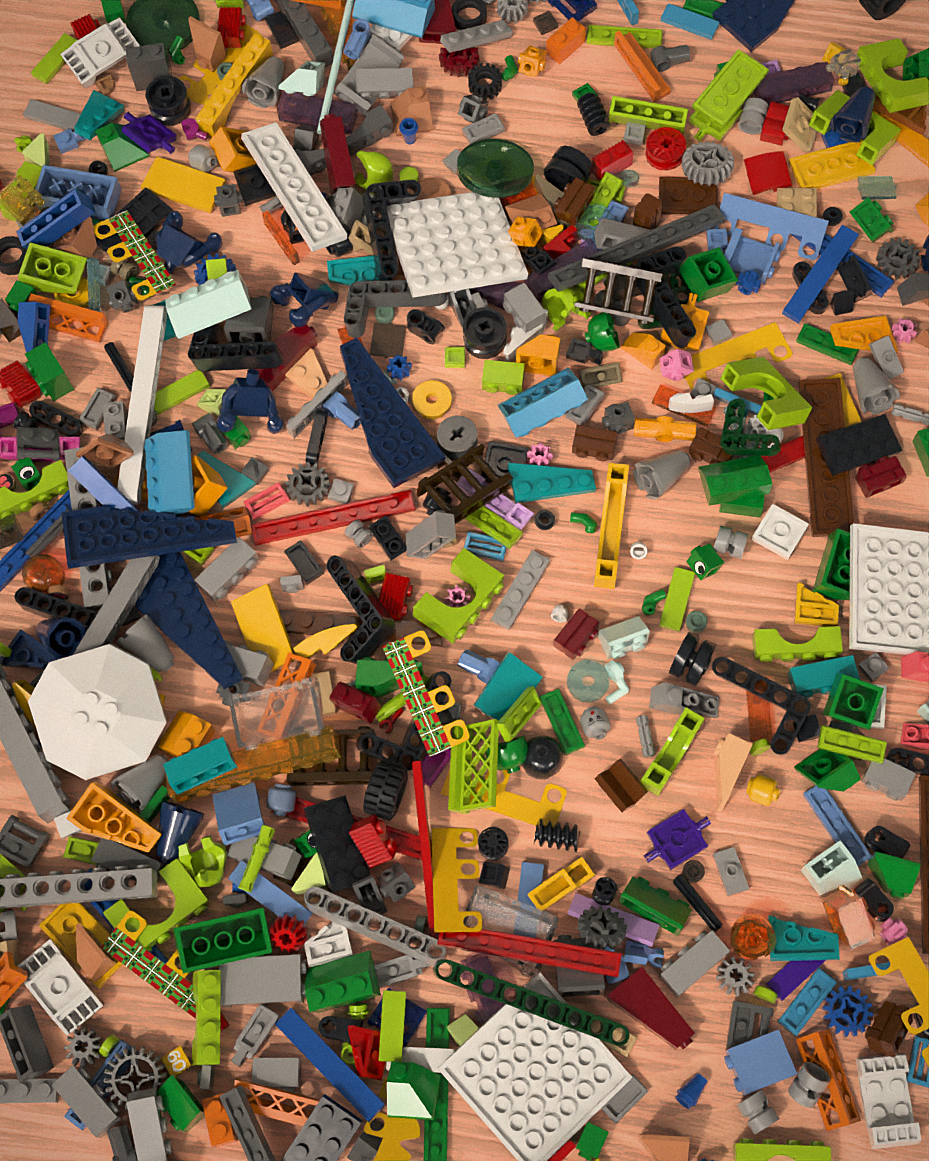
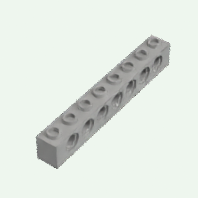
M83 447L64 450L72 511L85 509L89 505L100 507V502L89 491L82 493L84 486L68 471L80 459L76 457V452ZM108 563L100 564V568L97 571H92L94 565L79 567L85 608L94 611L100 610L112 590L110 581H113L112 570L108 568ZM97 584H103L101 590L94 591V588Z
M137 865L136 869L128 870L127 866L115 867V871H106V868H94L91 873H84V870H71V874L64 875L63 871H51L49 876H41V873H28L27 877L19 878V874L6 875L5 879H0V887L4 886L5 888L4 895L0 897V908L157 897V870L150 868V865ZM135 876L137 883L134 887L130 888L128 885L129 879ZM113 878L115 884L113 888L108 890L107 881ZM91 879L93 886L89 891H86L85 883ZM67 881H69L71 887L70 890L65 893L63 891V885ZM48 883V891L42 894L41 888L43 884ZM25 884L27 891L21 896L20 888Z

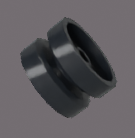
M161 76L149 83L145 98L151 115L164 126H175L187 119L191 112V103L186 87L179 78Z
M566 145L560 146L555 151L552 159L544 168L546 180L562 192H564L567 183H572L574 178L577 177L585 182L593 172V165L590 159L580 150Z
M481 307L467 314L463 321V342L466 350L472 356L479 359H490L499 355L505 348L507 328L505 319L499 311Z
M689 631L674 658L669 674L679 678L684 674L686 668H689L686 682L697 686L702 675L706 673L713 658L712 654L717 644L705 640L702 642L699 650H697L696 648L700 640L699 636Z

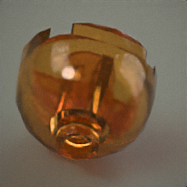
M38 554L26 561L22 569V578L25 586L48 594L50 586L63 585L65 581L64 567L55 557L49 554Z
M749 913L739 917L733 923L730 941L734 952L743 959L758 960L757 957L763 955L766 957L774 950L776 936L774 927L767 918L760 914Z

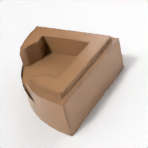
M112 73L95 81L103 95L108 97L113 92L115 81Z

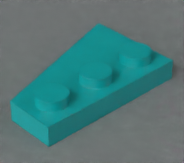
M93 90L74 126L75 133L88 140L93 139L96 136L95 130L110 124L124 112V105Z
M373 256L327 261L329 282L350 286L357 281H380L377 276Z
M202 451L197 454V456L221 475L228 487L217 500L223 509L256 486L255 481L207 452Z
M768 915L771 961L840 960L838 934L813 927L807 928L797 925L795 922L778 920L776 917Z

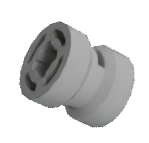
M359 519L353 521L345 530V535L353 539L358 548L368 544L374 535L370 529L364 527V524Z

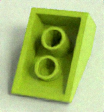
M29 243L18 279L20 282L34 287L35 291L76 294L87 258Z

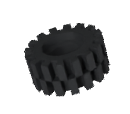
M480 63V67L475 65L474 70L471 69L470 74H468L470 93L480 94L484 97V100H487V97L493 99L494 95L497 97L502 90V74L499 68L495 69L493 64L489 67V63H486V66ZM483 78H488L492 80V83L488 85L479 84L478 81Z

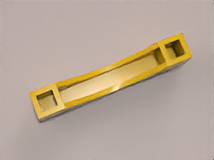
M257 34L252 36L197 115L196 121L200 131L208 133L209 136L213 137L221 126H225L231 107L242 89L245 79L269 57L273 56L270 40Z
M608 463L594 587L615 589L629 465Z

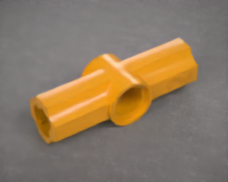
M661 416L657 419L635 418L633 436L655 438L659 442H670L673 439L693 441L696 434V422L674 421L672 417Z

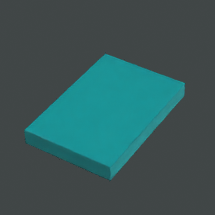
M508 652L473 705L491 719L500 720L527 687H537L542 676Z

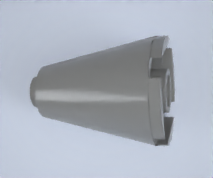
M269 57L245 79L242 85L243 94L246 93L248 96L247 100L253 105L267 108L268 106L273 107L277 103L280 93L279 85L282 83L285 65L280 58Z
M860 358L855 362L853 373L859 405L863 413L871 412L873 415L890 409L894 405L893 401L896 398L897 400L900 398L898 388L870 358Z
M681 450L643 460L634 465L636 469L633 470V477L640 491L644 489L648 493L645 496L655 500L660 498L690 467L691 460L689 455Z
M147 614L126 631L124 638L121 637L116 642L119 647L148 662L150 667L158 672L162 670L167 672L175 664L172 661L175 658Z
M156 754L115 778L111 782L112 789L117 787L119 790L117 796L135 810L137 808L140 814L167 777L163 764L170 760L164 755Z

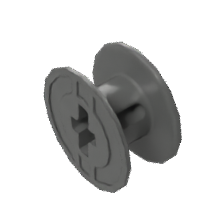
M454 415L446 418L438 427V446L449 459L457 460L465 455L471 447H477V429L469 418Z

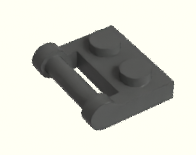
M17 427V459L25 457L59 461L58 429ZM26 449H45V450H26Z
M11 815L0 832V854L30 869L43 846L48 842L50 834L45 831L41 832L19 821V817ZM16 828L37 839L35 844L32 845L11 834L12 829Z
M733 1001L726 1048L738 1046L752 1039L755 1013L761 1015L758 1037L768 1034L770 1016H773L774 1009Z

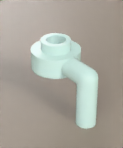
M613 660L605 664L604 667L609 677L618 685L619 689L605 697L608 704L615 702L629 692V687L623 679L625 670L620 662Z

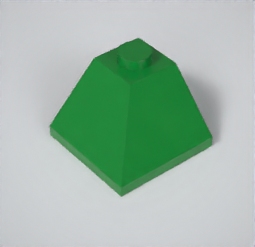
M111 123L95 130V133L114 172L149 157L146 150L122 133L123 124Z
M818 749L794 766L798 773L818 788L844 792L861 780L852 759L846 755L824 749Z
M875 852L867 862L869 869L884 892L890 893L891 897L904 899V897L907 898L912 893L920 870V863Z
M391 1061L387 1079L388 1117L433 1120L441 1075L414 1062Z

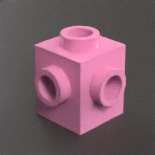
M676 349L669 351L667 355L659 358L662 376L672 381H679L684 376L694 372L691 353Z

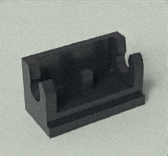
M855 255L850 256L847 262H840L838 264L837 270L847 290H853L854 303L872 295V288Z

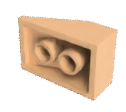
M730 733L727 734L726 739L721 737L714 753L717 756L715 761L717 811L722 812L753 745Z

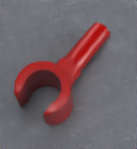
M400 708L389 720L381 721L379 728L382 729L385 724H389V729L385 733H391L394 728L393 724L404 710Z

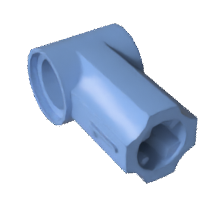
M246 0L257 22L274 14L269 0Z
M357 19L353 23V31L343 50L344 54L350 59H359L365 44L371 39L370 26L367 20Z
M335 392L322 405L323 410L328 411L330 417L339 419L351 430L356 429L361 424L358 411L349 405L347 399L339 392Z
M465 649L457 665L476 675L479 680L487 684L500 662L489 657L484 658Z

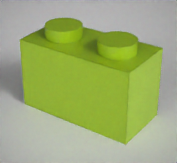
M484 360L482 390H486L489 393L506 392L509 395L521 393L525 363Z

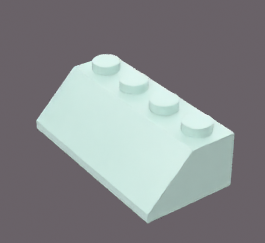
M239 270L227 272L219 278L210 279L202 285L191 287L185 292L173 294L168 299H165L166 310L178 339L251 310L248 288Z

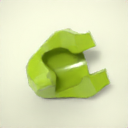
M358 151L356 155L363 163L368 178H364L362 173H358L355 177L356 185L358 184L366 190L369 185L374 183L392 182L393 166L385 155L380 152Z
M572 286L560 292L553 288L544 294L542 299L543 309L548 310V317L554 324L552 329L558 331L565 324L564 318L568 317L571 312L583 316L585 319L591 316V312L580 311V307L574 306L576 301H583L584 298L583 292L577 287Z
M211 836L201 838L203 848L193 853L190 852L188 842L178 846L180 863L199 887H211L222 882L227 858L226 846L224 844L217 843L212 840Z

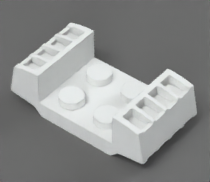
M121 18L102 25L76 41L70 48L62 52L61 56L86 89L95 84L97 75L123 59H127L126 48L138 47L140 45Z
M49 939L20 963L18 967L27 971L28 978L24 981L26 987L53 1021L68 1036L98 1011L104 1003L95 991H91L64 957L65 954L53 940Z
M897 1053L894 1058L887 1055L856 1058L858 1082L871 1149L919 1144L921 1133L919 1122H914L906 1079V1072H909L906 1055Z

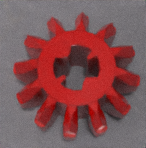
M288 913L284 917L279 916L270 927V940L274 941L273 947L279 946L281 947V952L287 949L289 953L301 949L308 936V927L303 926L304 920L298 921L296 915L291 918Z

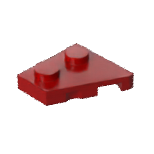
M348 1025L357 1076L382 1081L385 1062L379 1061L380 1032Z

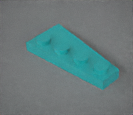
M508 463V471L513 477L511 486L515 503L594 493L596 491L592 470Z

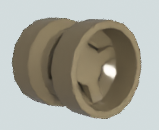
M124 259L120 262H112L110 271L116 276L120 275L122 280L129 282L131 276H136L138 267Z

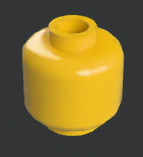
M758 774L755 778L751 777L746 789V794L749 795V799L752 802L764 806L771 805L773 801L777 802L781 792L775 779Z

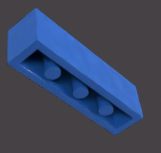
M74 189L16 231L22 247L28 249L29 243L48 247L94 214L95 209L89 196Z

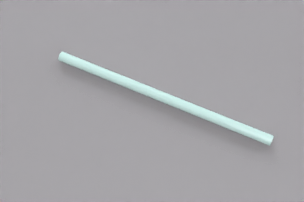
M354 0L346 1L320 120L324 118V115L329 114ZM319 122L317 133L321 135V128Z

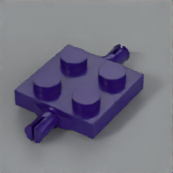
M130 112L124 114V119L130 122L122 128V133L148 153L159 148H164L170 154L174 153L175 147L170 144L176 141L177 135L150 114L139 118L133 116Z
M683 809L647 831L646 834L654 847L653 850L643 855L647 863L659 856L665 861L671 871L708 848L707 843L702 837L701 830L711 825L710 820H708L709 818L705 816L695 823Z

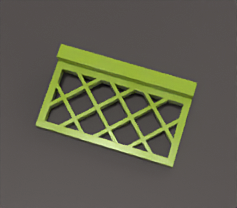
M492 719L466 725L470 735L469 739L451 747L449 811L468 814L472 810L496 807L499 737L497 723L499 720ZM457 725L453 726L452 738L456 740L461 739L464 735L463 728ZM491 726V733L487 738L485 732ZM473 730H475V731L477 732V734H476V736L474 737V739H473ZM482 738L484 744L479 750L476 746ZM490 748V755L486 759L484 754ZM474 751L476 756L472 760V752ZM481 759L484 764L478 771L475 767ZM489 769V777L485 780L482 776ZM473 772L475 777L471 782V774ZM480 781L483 786L477 793L474 788ZM486 791H488V802H484L482 799ZM471 793H472V795L474 796V799H473L472 802L470 803V796H471Z

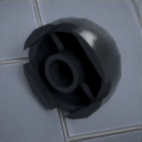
M538 735L527 741V758L522 764L525 772L529 776L541 780L549 779V777L556 775L563 765V752L558 742L545 735Z

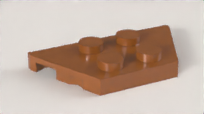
M875 93L873 109L921 135L924 134L926 130L925 109L927 105L889 113Z

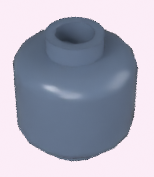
M275 783V787L269 788L267 808L273 810V815L286 816V812L294 810L296 791L292 789V785Z

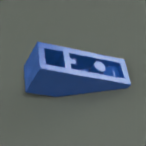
M19 302L18 325L26 353L44 342L48 345L50 305Z

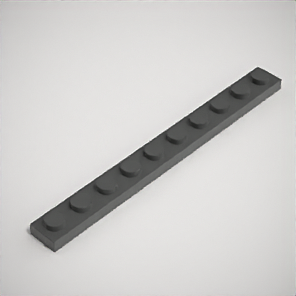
M713 204L588 257L626 264L722 224L725 217L716 205ZM583 259L549 272L548 279L558 292L587 280L588 271L587 267H582ZM599 270V272L596 273V276L603 274L607 271Z

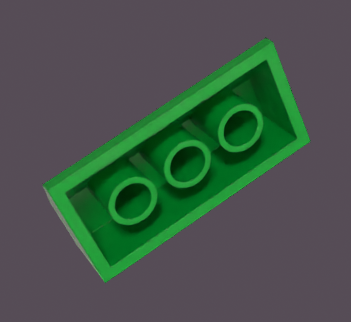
M263 908L172 928L183 974L272 953Z

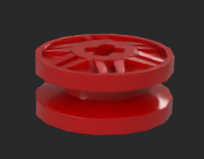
M661 127L652 131L646 141L645 157L647 162L652 167L664 171L680 166L686 151L684 135L671 127Z

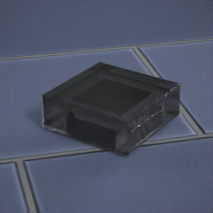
M550 11L533 18V23L541 35L558 28V23Z

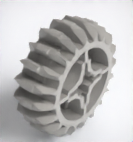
M707 140L705 143L699 141L697 145L692 144L691 147L686 149L682 157L681 166L684 175L688 177V180H693L694 184L699 182L701 186L703 184H708L709 187L711 184L717 186L719 182L724 183L732 174L734 157L732 151H728V147H722V143L715 144V141L708 143Z
M132 1046V1053L129 1054L127 1048H124V1057L116 1053L114 1056L118 1062L116 1063L113 1060L108 1062L114 1068L113 1070L105 1069V1073L111 1075V1078L104 1079V1083H111V1086L107 1087L105 1091L110 1092L113 1090L115 1092L110 1096L111 1100H114L117 1096L120 1098L116 1104L117 1106H120L123 1101H127L128 1097L120 1091L117 1083L130 1085L132 1093L140 1091V1085L145 1081L155 1080L152 1088H156L157 1091L159 1090L157 1087H161L165 1083L159 1081L160 1078L167 1077V1073H159V1070L165 1068V1064L157 1066L156 1062L161 1057L156 1056L153 1060L151 1058L154 1053L153 1050H150L148 1055H145L144 1046L141 1047L140 1053H136V1046ZM131 1059L130 1072L116 1076L120 1065ZM138 1059L148 1062L154 1072L141 1071ZM134 1066L136 1067L137 1075L143 1077L142 1080H138L137 1090H135L133 1080L124 1079L128 1078L129 1075H133Z

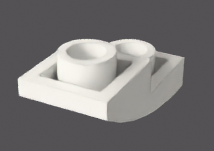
M677 393L670 397L668 407L669 410L683 413L705 412L712 410L714 400L712 394L706 396L698 395L692 399L690 393Z

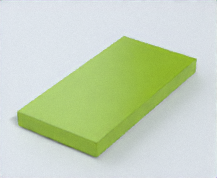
M738 49L693 103L692 108L723 129L766 77L769 69Z

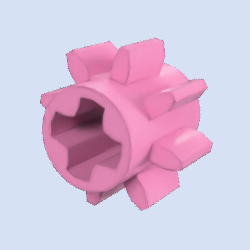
M899 318L897 324H893L891 328L894 331L892 334L893 338H896L898 343H909L911 338H915L917 334L914 331L917 325L913 324L910 318L904 320Z
M542 442L536 446L532 444V452H527V457L531 458L530 465L549 466L548 460L553 458V454L549 453L550 446L545 447L542 445Z
M458 585L452 590L447 589L449 596L444 597L446 603L450 602V607L456 608L468 605L466 601L471 600L470 595H465L467 588L461 589L458 588Z
M888 918L880 925L883 930L879 934L888 945L907 938L905 933L908 932V929L898 918L893 921L891 918Z

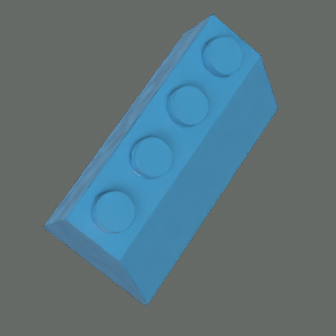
M355 0L352 18L365 19L371 24L422 38L434 13L435 1Z
M567 367L498 404V407L512 433L517 438L527 435L530 430L536 427L546 425L549 420L555 417L563 416L571 408L580 407L588 398L579 379Z
M187 430L156 433L146 439L144 445L146 452L148 508L151 512L176 514V517L195 508L190 434Z

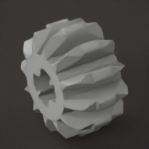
M498 0L497 14L501 20H507L508 24L511 21L516 24L517 20L523 21L524 16H527V0Z
M734 956L730 958V963L724 959L722 961L724 967H717V971L723 975H717L715 978L718 981L723 980V983L719 985L720 989H723L725 986L728 987L726 990L727 995L732 992V989H734L736 997L740 995V989L746 994L748 992L746 985L752 987L754 984L753 981L747 978L754 977L755 973H747V970L752 966L751 964H747L745 967L742 966L744 963L743 958L739 960L738 964ZM733 971L741 977L737 982H735L734 978H730Z
M83 1027L81 1033L75 1029L73 1031L75 1037L68 1036L66 1038L71 1042L70 1045L64 1046L65 1050H70L66 1054V1058L72 1059L71 1064L75 1066L80 1063V1067L83 1066L85 1068L87 1062L90 1065H94L93 1057L101 1058V1054L97 1053V1050L102 1045L97 1043L102 1040V1037L95 1036L96 1030L94 1029L88 1032V1028ZM82 1043L88 1044V1047H85L87 1049L85 1052L80 1051V1048H83L81 1046Z

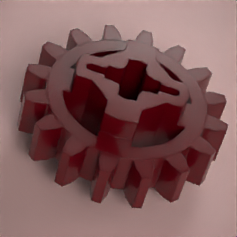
M475 46L451 53L446 48H440V67H444L445 73L450 71V76H453L454 73L457 74V77H460L462 73L464 76H467L468 71L474 70L473 67L475 65L478 66L479 54L478 48H475Z

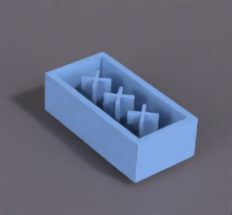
M43 165L32 197L38 210L51 207L68 193L77 189L90 197L95 209V213L90 216L92 219L97 218L104 221L114 216L122 190L117 177Z

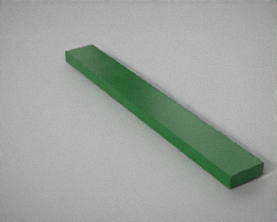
M427 1008L426 1048L449 1049V1031L446 1026L449 1025L450 1008ZM437 1073L441 1075V1083L433 1120H424L423 1161H447L448 1080L442 1073Z

